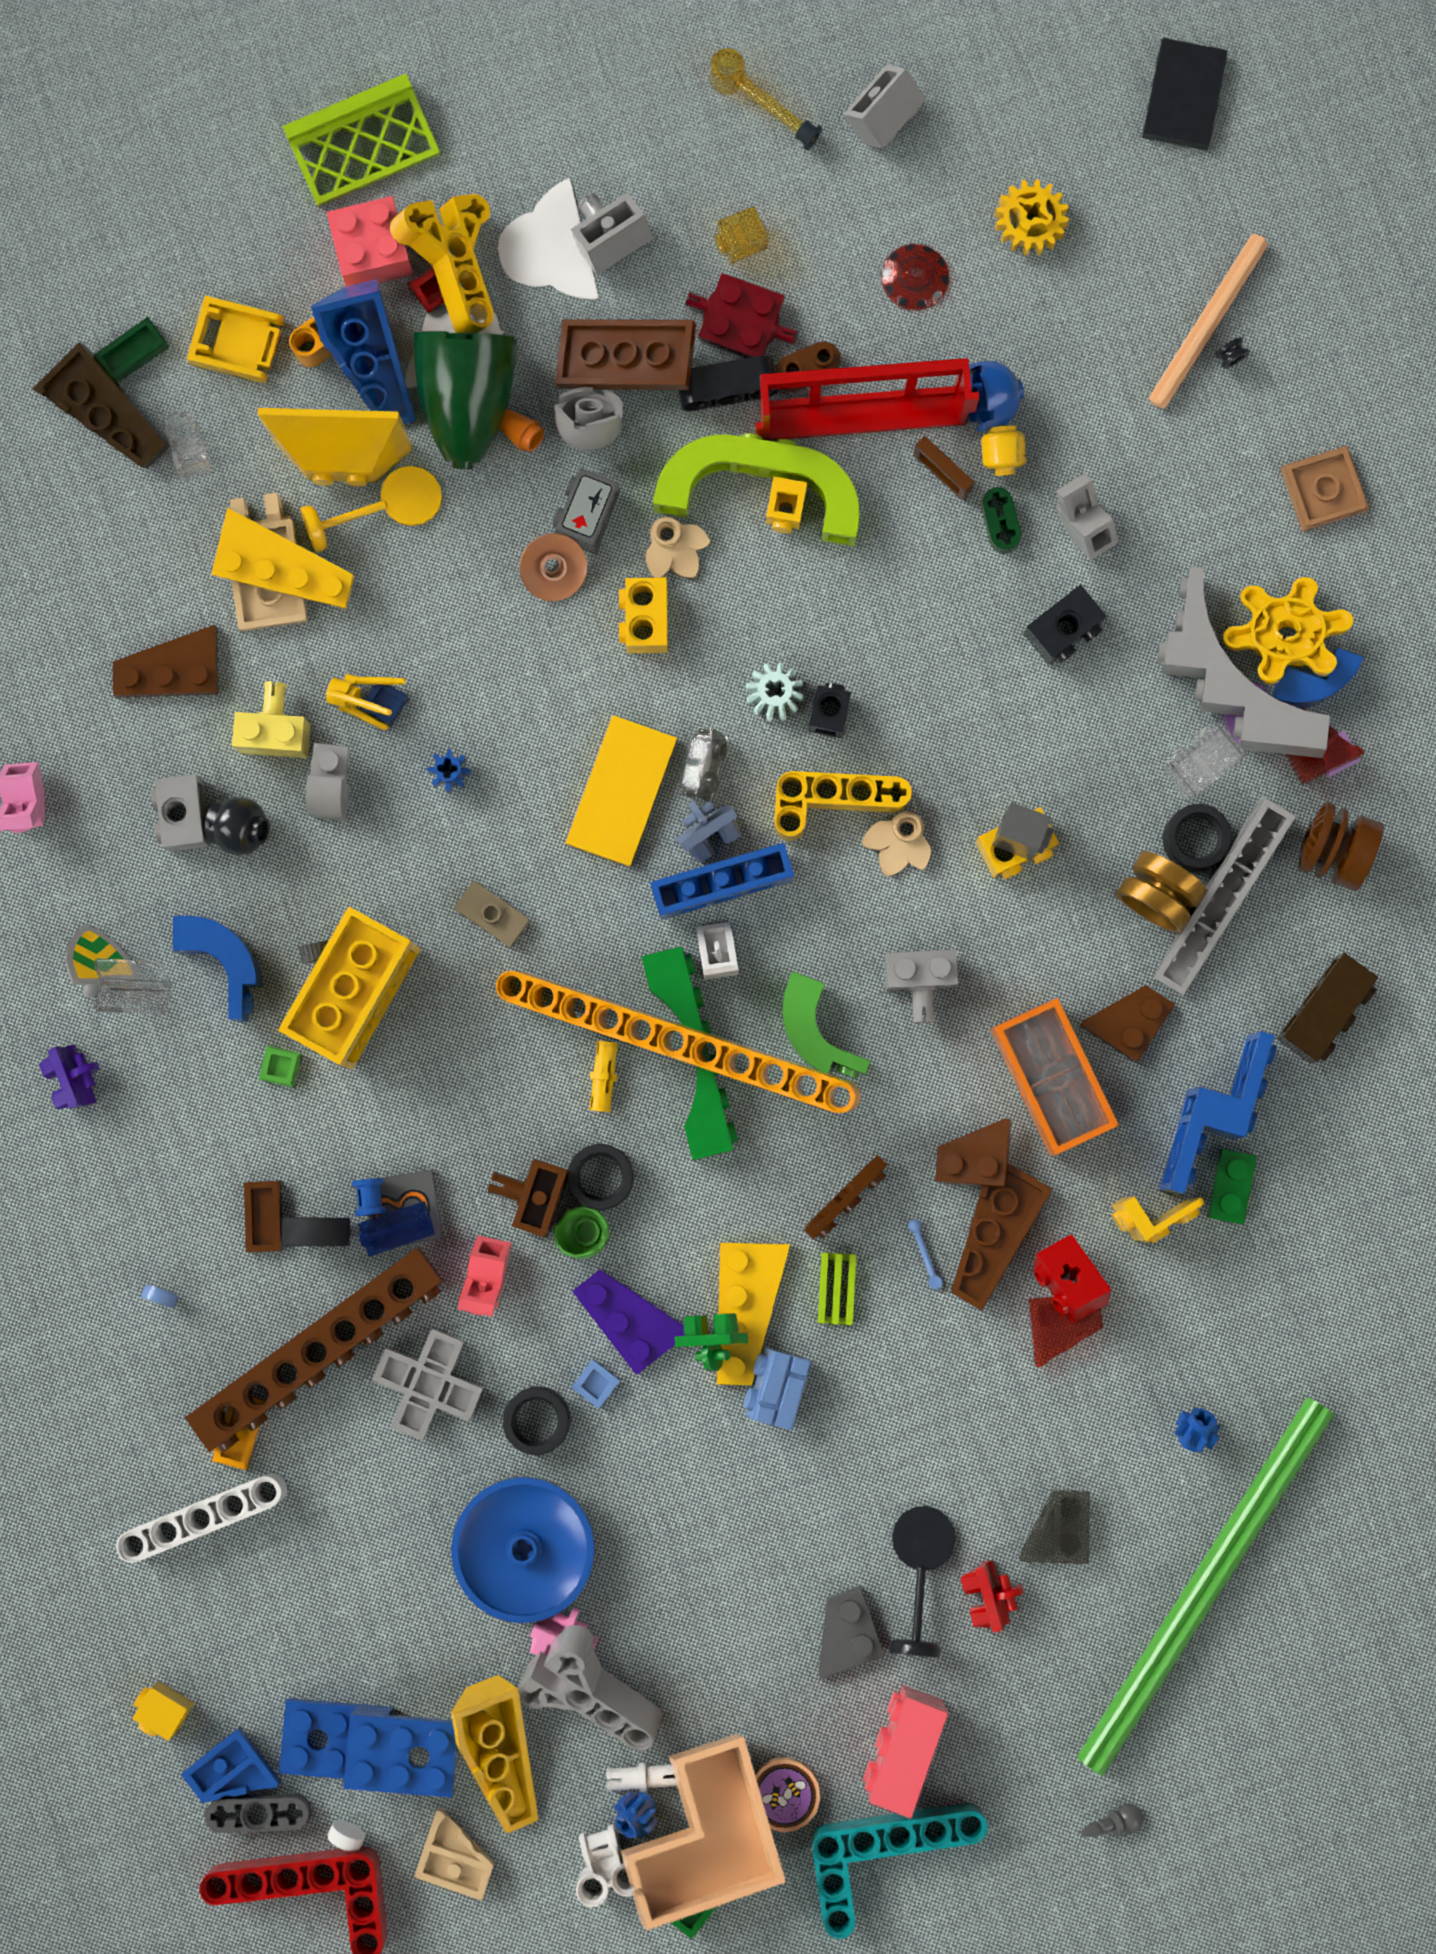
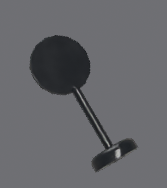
M928 1506L913 1507L900 1516L895 1523L892 1533L893 1548L898 1558L908 1567L917 1570L912 1640H893L890 1653L940 1658L941 1648L938 1643L921 1641L926 1570H934L945 1564L952 1555L956 1542L955 1532L949 1518L938 1509Z

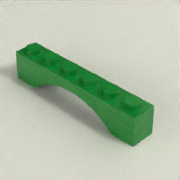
M682 946L641 956L651 994L665 1003L682 1025L711 1034L708 1020L701 1022L698 1008L704 1007L699 986L692 988L689 976L696 973L691 953L684 954ZM706 1043L702 1049V1054L705 1060L711 1062L716 1054L709 1055ZM696 1066V1092L690 1114L684 1124L693 1161L734 1151L732 1143L738 1142L734 1122H726L723 1109L730 1108L725 1088L718 1089L715 1075H719V1073Z

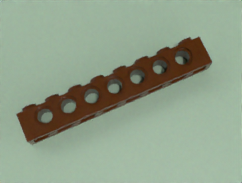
M415 1248L185 1417L186 1421L208 1452L219 1448L223 1453L239 1441L237 1434L248 1427L250 1431H253L266 1422L269 1418L265 1413L277 1405L281 1410L298 1397L294 1392L306 1384L310 1389L326 1377L323 1372L333 1363L340 1367L353 1358L355 1354L352 1349L360 1343L364 1342L366 1346H369L384 1335L381 1328L390 1321L397 1325L410 1316L413 1312L409 1307L420 1299L426 1304L440 1294L441 1290L438 1286L445 1281L421 1248ZM402 1278L410 1280L413 1284V1293L407 1299L400 1298L395 1291L396 1283ZM373 1299L381 1301L384 1305V1314L378 1320L370 1318L367 1314V1305ZM345 1320L352 1322L356 1330L355 1336L350 1341L343 1340L338 1334V1327ZM314 1342H321L326 1347L327 1354L321 1362L314 1361L310 1356L309 1350ZM286 1363L293 1364L297 1369L298 1375L293 1383L285 1382L281 1377V1368ZM257 1384L265 1386L268 1390V1399L264 1404H258L253 1400L252 1390ZM227 1406H233L239 1412V1420L236 1425L227 1424L223 1418V1412Z

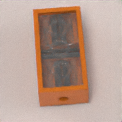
M1058 998L997 1025L990 1030L1049 1156H1055L1119 1126Z

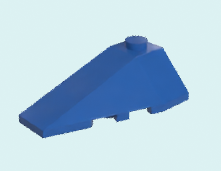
M374 279L344 287L313 304L311 309L321 342L331 352L340 365V369L352 382L370 411L399 412L403 424L415 422V414L378 280Z

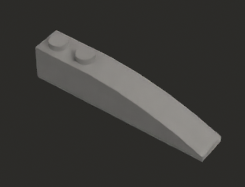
M1265 797L1259 799L1230 845L1228 853L1220 861L1206 884L1208 891L1197 907L1192 908L1190 920L1183 931L1176 935L1153 976L1155 979L1178 993L1185 994L1296 818L1294 814Z

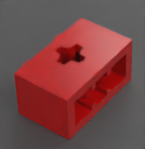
M1072 1234L1036 1253L1033 1274L1037 1282L1043 1288L1047 1286L1054 1296L1052 1300L1056 1309L1062 1316L1067 1315L1072 1324L1109 1304L1111 1288Z

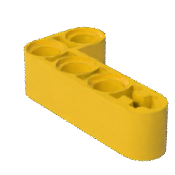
M802 771L786 772L778 779L776 786L775 832L778 837L785 841L799 839L804 833L807 808L886 813L900 812L909 804L912 789L907 780L897 776ZM787 782H796L802 791L796 797H788L783 793L782 787ZM825 783L832 785L836 790L835 796L830 799L821 798L817 793L818 786ZM858 785L865 786L870 791V797L864 801L856 800L852 796L851 790ZM877 786H881L880 794H889L892 788L895 787L898 788L899 794L904 795L900 797L899 802H893L891 795H881L880 802H875ZM786 816H794L798 819L800 826L797 830L789 832L781 827L780 821Z

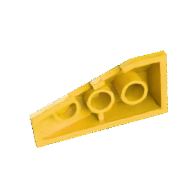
M499 1675L466 1687L451 1711L456 1745L503 1830L508 1834L539 1820L519 1690Z

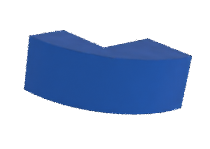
M1337 648L1332 653L1337 659L1336 668L1331 674L1322 678L1286 667L1284 676L1277 682L1272 697L1299 709L1320 704L1336 694L1353 678L1364 657Z

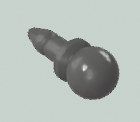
M1123 1804L1117 1810L1108 1811L1107 1818L1089 1823L1080 1831V1834L1083 1837H1098L1100 1834L1104 1835L1110 1832L1115 1836H1120L1123 1832L1135 1833L1143 1825L1142 1811L1134 1804Z

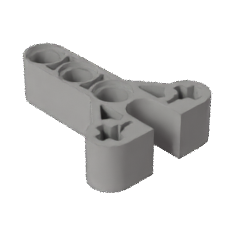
M579 1625L568 1626L553 1640L548 1655L541 1651L528 1663L518 1687L520 1703L532 1709L552 1707L573 1710L630 1748L645 1751L653 1746L662 1720L660 1708L602 1669L593 1648L594 1636L587 1628Z

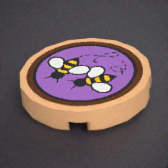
M790 1757L773 1758L760 1766L755 1777L770 1829L778 1832H791L807 1825L817 1813L820 1802L819 1783L812 1769Z

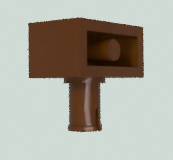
M533 1159L528 1177L524 1181L494 1171L491 1180L504 1184V1187L489 1184L488 1193L517 1201L518 1208L511 1227L542 1237H548L569 1170Z

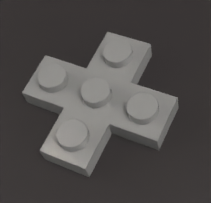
M432 1328L419 1360L391 1348H385L372 1381L404 1394L390 1428L424 1441L437 1409L466 1421H471L484 1387L452 1374L466 1341Z

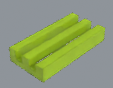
M821 1252L817 1323L853 1325L856 1254ZM828 1260H835L832 1316H825ZM842 1261H849L846 1317H839Z

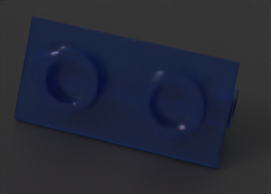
M425 1201L358 1223L361 1232L359 1239L362 1246L366 1248L368 1257L436 1234Z

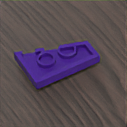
M601 1269L572 1291L636 1375L675 1345L676 1336H684L683 1324L637 1295Z

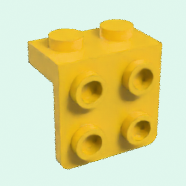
M1135 1196L1124 1197L1111 1205L1115 1210L1112 1218L1122 1232L1128 1231L1133 1241H1145L1146 1243L1151 1241L1154 1243L1170 1233L1168 1226L1173 1223L1185 1224L1200 1215L1201 1213L1198 1208L1205 1203L1201 1197L1189 1198L1153 1221H1150Z

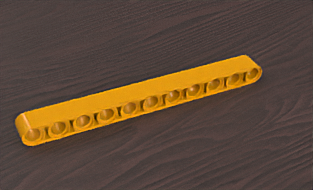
M506 971L496 981L495 988L497 994L506 1002L834 1113L853 1111L860 1103V1090L851 1081L526 972ZM517 977L521 981L522 986L520 993L514 996L510 990V983ZM547 988L553 992L554 996L553 1002L548 1007L543 1004L541 999L543 991ZM578 999H582L586 1006L585 1013L580 1018L575 1015L573 1010L574 1003ZM610 1010H614L618 1015V1023L612 1029L607 1026L605 1016ZM643 1020L647 1021L651 1028L650 1035L645 1040L640 1038L637 1032L638 1025ZM675 1031H678L683 1036V1045L678 1051L674 1050L670 1045V1037ZM708 1042H711L716 1047V1056L711 1062L705 1060L702 1054V1049ZM740 1053L745 1054L750 1062L748 1070L744 1073L739 1072L735 1066V1059ZM773 1064L780 1066L783 1072V1078L778 1084L772 1083L768 1078V1070ZM807 1075L813 1077L817 1085L815 1092L810 1096L801 1089V1081ZM839 1087L846 1088L850 1093V1101L845 1107L839 1106L834 1099V1093Z

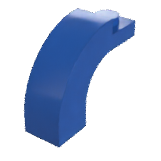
M173 916V951L179 954H208L217 958L223 965L228 977V1019L234 1022H249V1013L254 1012L255 1005L254 994L249 993V987H263L261 970L249 945L238 934L214 920L198 916Z

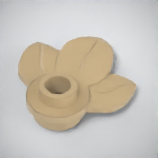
M662 517L656 520L650 530L652 544L645 554L646 564L651 575L654 578H661L671 569L681 577L695 578L699 569V559L696 551L702 550L710 544L705 531L695 524L681 525L678 520L672 517ZM665 530H670L674 536L670 540H664L661 537V533Z
M910 811L897 814L892 821L876 822L866 832L862 842L864 847L880 851L879 865L883 875L887 877L901 872L908 863L917 869L924 870L931 856L930 845L923 837L924 823L916 813ZM905 823L910 824L913 827V833L904 835L900 830L901 825Z

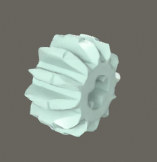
M769 663L764 664L765 675L755 670L752 673V677L757 683L749 682L746 684V690L754 693L747 697V703L752 705L758 703L754 709V714L758 716L766 710V720L769 722L772 721L773 713L778 712L781 721L786 720L785 709L796 714L798 707L794 702H803L804 695L797 692V690L803 687V681H792L796 675L794 669L783 674V663H778L777 672H772ZM769 687L774 690L780 687L782 697L774 695L770 698Z

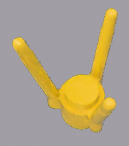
M346 674L344 680L336 677L332 678L326 692L328 704L338 706L339 711L350 713L384 731L388 729L387 724L355 708L359 706L387 716L392 714V711L388 708L360 699L361 688L356 687V685H405V678L359 677L351 674Z

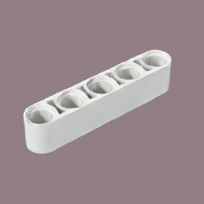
M265 1474L151 1520L123 1533L117 1540V1554L125 1562H139L265 1511L283 1501L287 1493V1484L283 1477L278 1474ZM263 1482H270L275 1486L276 1497L274 1500H268L262 1496L260 1489ZM231 1495L238 1496L242 1500L243 1509L241 1513H234L229 1509L228 1499ZM197 1509H204L208 1512L210 1517L208 1526H200L196 1522L195 1512ZM165 1522L175 1526L177 1534L174 1540L164 1537L162 1526ZM131 1536H137L142 1540L143 1550L141 1553H135L131 1550L129 1546Z

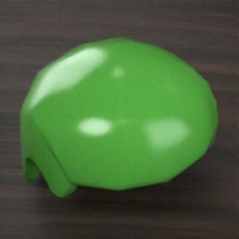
M586 1206L575 1207L566 1210L560 1221L554 1225L555 1244L565 1255L578 1260L589 1259L603 1250L610 1236V1228L607 1219L599 1210L589 1209Z

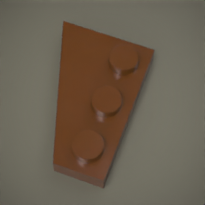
M216 625L113 661V696L116 698L219 695L218 627Z

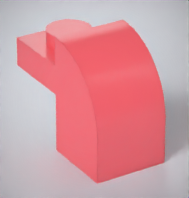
M477 1235L469 1258L467 1278L459 1297L458 1310L467 1311L475 1315L493 1316L495 1308H498L504 1286L511 1242Z

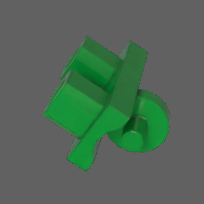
M736 1313L713 1314L714 1334H708L707 1315L684 1316V1336L675 1337V1347L703 1346L702 1351L695 1353L696 1362H702L704 1368L709 1372L720 1370L723 1361L730 1359L729 1350H722L721 1345L748 1343V1332L739 1333Z

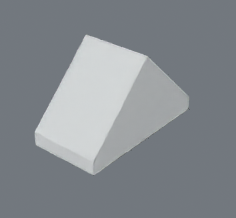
M730 922L696 927L704 980L739 975Z

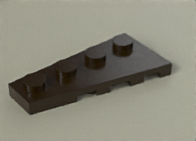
M78 342L32 388L41 396H45L62 411L77 419L91 432L102 437L108 444L141 468L148 469L170 447V444L89 348L81 342Z

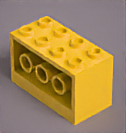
M348 906L278 1031L338 1065L353 1070L421 949L406 937Z

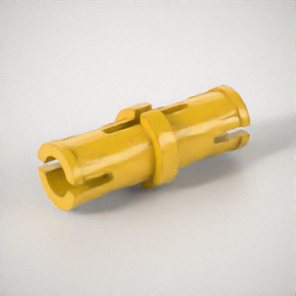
M596 1041L594 1071L590 1072L589 1078L593 1079L588 1109L590 1111L611 1113L613 1083L617 1082L618 1076L615 1074V1063L619 1043Z

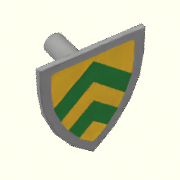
M87 924L74 934L68 944L65 960L72 985H85L82 991L84 996L94 998L100 985L140 984L138 974L129 956L108 936Z

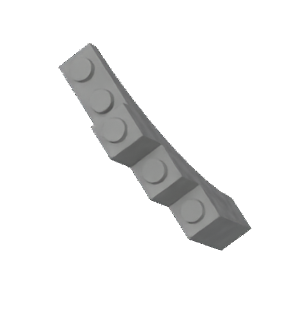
M1190 566L1188 577H1181L1179 598H1185L1184 611L1177 610L1175 631L1181 632L1168 631L1166 642H1159L1157 662L1164 663L1162 674L1204 678V680L1197 679L1195 700H1201L1200 712L1242 716L1235 717L1233 738H1239L1238 749L1322 758L1327 749L1330 715L1301 710L1275 699L1255 686L1233 665L1220 646L1208 618L1204 598V568Z

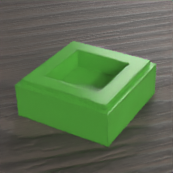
M267 1046L259 1080L295 1087L302 1054Z

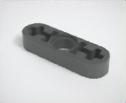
M300 1794L226 1796L212 1801L207 1807L205 1822L208 1828L216 1833L295 1831L302 1828L311 1815V1805L307 1798ZM274 1803H278L277 1811H286L291 1806V1803L296 1804L297 1810H302L303 1812L296 1821H292L290 1814H280L277 1818L278 1822H273L276 1814ZM238 1804L243 1805L240 1813L242 1824L238 1823L239 1816H230L226 1819L225 1823H221L220 1817L214 1816V1813L218 1811L220 1806H224L225 1812L233 1813L238 1811ZM253 1804L263 1805L268 1812L267 1820L262 1823L253 1822L248 1814L249 1807Z

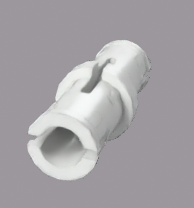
M638 1763V1767L606 1769V1779H622L608 1781V1792L640 1789V1792H647L648 1788L678 1786L675 1776H664L674 1775L671 1764L646 1766V1763Z

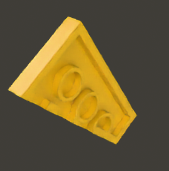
M227 507L211 575L347 609L355 578L353 574Z
M720 1243L718 1314L736 1313L739 1333L748 1332V1343L721 1345L722 1350H729L730 1359L723 1361L722 1367L717 1371V1384L752 1385L755 1376L753 1373L754 1363L758 1354H761L790 1244Z

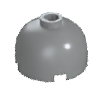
M593 387L575 388L562 393L559 397V404L555 403L557 430L563 440L576 449L584 452H595L612 444L621 432L623 402L619 396L609 390L604 389V395L593 393Z

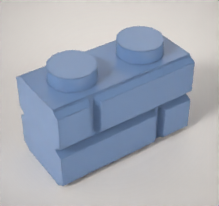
M765 1347L764 1353L758 1354L754 1363L753 1373L757 1375L754 1388H749L744 1398V1409H747L746 1416L755 1421L793 1430L812 1361Z

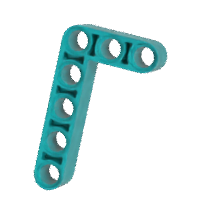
M962 1803L915 1810L911 1818L894 1813L818 1826L812 1834L811 1843L822 1920L826 1933L832 1938L844 1939L850 1936L855 1928V1913L847 1863L979 1843L988 1832V1825L982 1810L973 1803ZM965 1817H977L979 1819L978 1826L972 1831L962 1829L961 1823ZM930 1822H941L944 1825L943 1831L937 1836L928 1835L925 1832V1828ZM901 1826L909 1831L904 1840L894 1841L889 1837L891 1830L895 1827ZM860 1832H868L873 1836V1840L865 1847L858 1846L854 1842L855 1836ZM825 1837H832L838 1844L833 1851L825 1852L818 1847L819 1842ZM830 1874H838L843 1878V1882L839 1887L829 1888L823 1883L824 1879ZM835 1911H843L849 1916L847 1921L840 1925L833 1924L829 1917Z

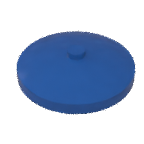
M529 1476L504 1479L478 1493L461 1513L454 1529L451 1545L454 1573L466 1596L479 1609L490 1616L514 1623L541 1621L558 1614L568 1607L578 1597L587 1583L595 1555L593 1530L588 1516L579 1502L559 1485L545 1479Z

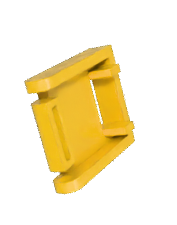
M205 295L187 355V361L193 366L267 383L268 374L258 369H271L281 330L271 327V324L283 326L285 318L277 313ZM210 319L221 321L213 351L209 345L203 344Z

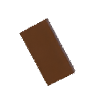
M924 435L915 445L913 456L963 501L972 491L975 481Z
M281 1181L244 1182L246 1252L283 1251Z

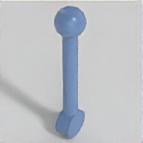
M912 1219L908 1223V1229L914 1233L930 1276L928 1284L932 1289H939L943 1282L941 1277L936 1275L920 1232L921 1222L917 1219Z

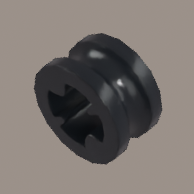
M1241 337L1228 342L1215 353L1218 359L1221 358L1223 360L1221 364L1223 369L1236 365L1250 354L1248 348L1242 347L1244 341Z

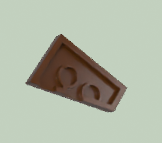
M876 1155L802 1230L813 1240L817 1236L823 1239L837 1225L833 1219L842 1210L848 1214L861 1201L857 1195L866 1186L872 1190L886 1177L882 1170L887 1164Z

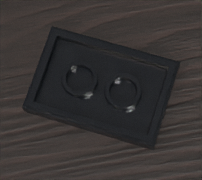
M1167 38L1161 39L1141 138L1208 150L1228 50Z

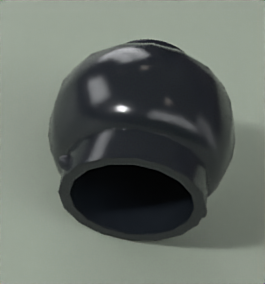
M232 797L226 801L217 800L211 805L206 815L205 834L207 840L212 844H217L226 853L242 856L251 854L260 845L264 844L269 836V820L266 818L262 807L254 800L243 797Z

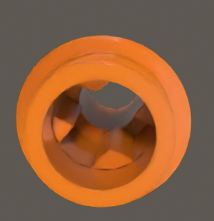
M506 409L499 428L520 451H534L542 442L545 434L544 429L540 427L539 421L510 409Z

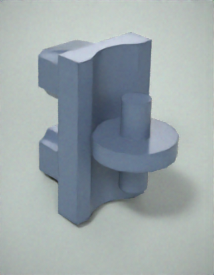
M691 801L687 804L691 814L681 821L686 829L696 822L698 823L675 839L681 848L686 852L689 851L701 863L714 853L706 838L717 832L722 841L728 844L741 836L738 824L735 821L738 816L732 807L730 808L725 804L705 818L706 815L715 810L712 803L709 801L699 808L694 801Z

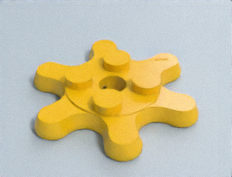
M1301 577L1295 580L1290 593L1282 598L1271 597L1263 588L1252 585L1244 588L1240 595L1242 604L1253 615L1251 621L1246 625L1228 628L1223 634V642L1231 651L1254 650L1258 656H1261L1263 659L1258 667V675L1268 685L1279 682L1284 676L1285 668L1289 665L1296 667L1306 665L1318 676H1327L1336 668L1337 659L1334 654L1325 648L1324 640L1330 636L1343 635L1348 632L1353 626V616L1343 609L1325 612L1316 608L1313 600L1317 594L1318 585L1315 580L1309 577ZM1290 627L1295 629L1297 633L1294 636L1283 639V635L1279 633V630Z

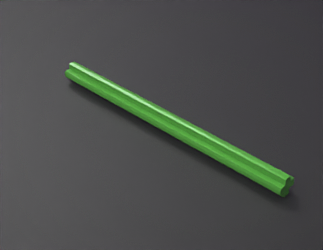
M1306 1398L1077 1755L1080 1762L1097 1774L1104 1776L1334 1417L1335 1414L1317 1401Z

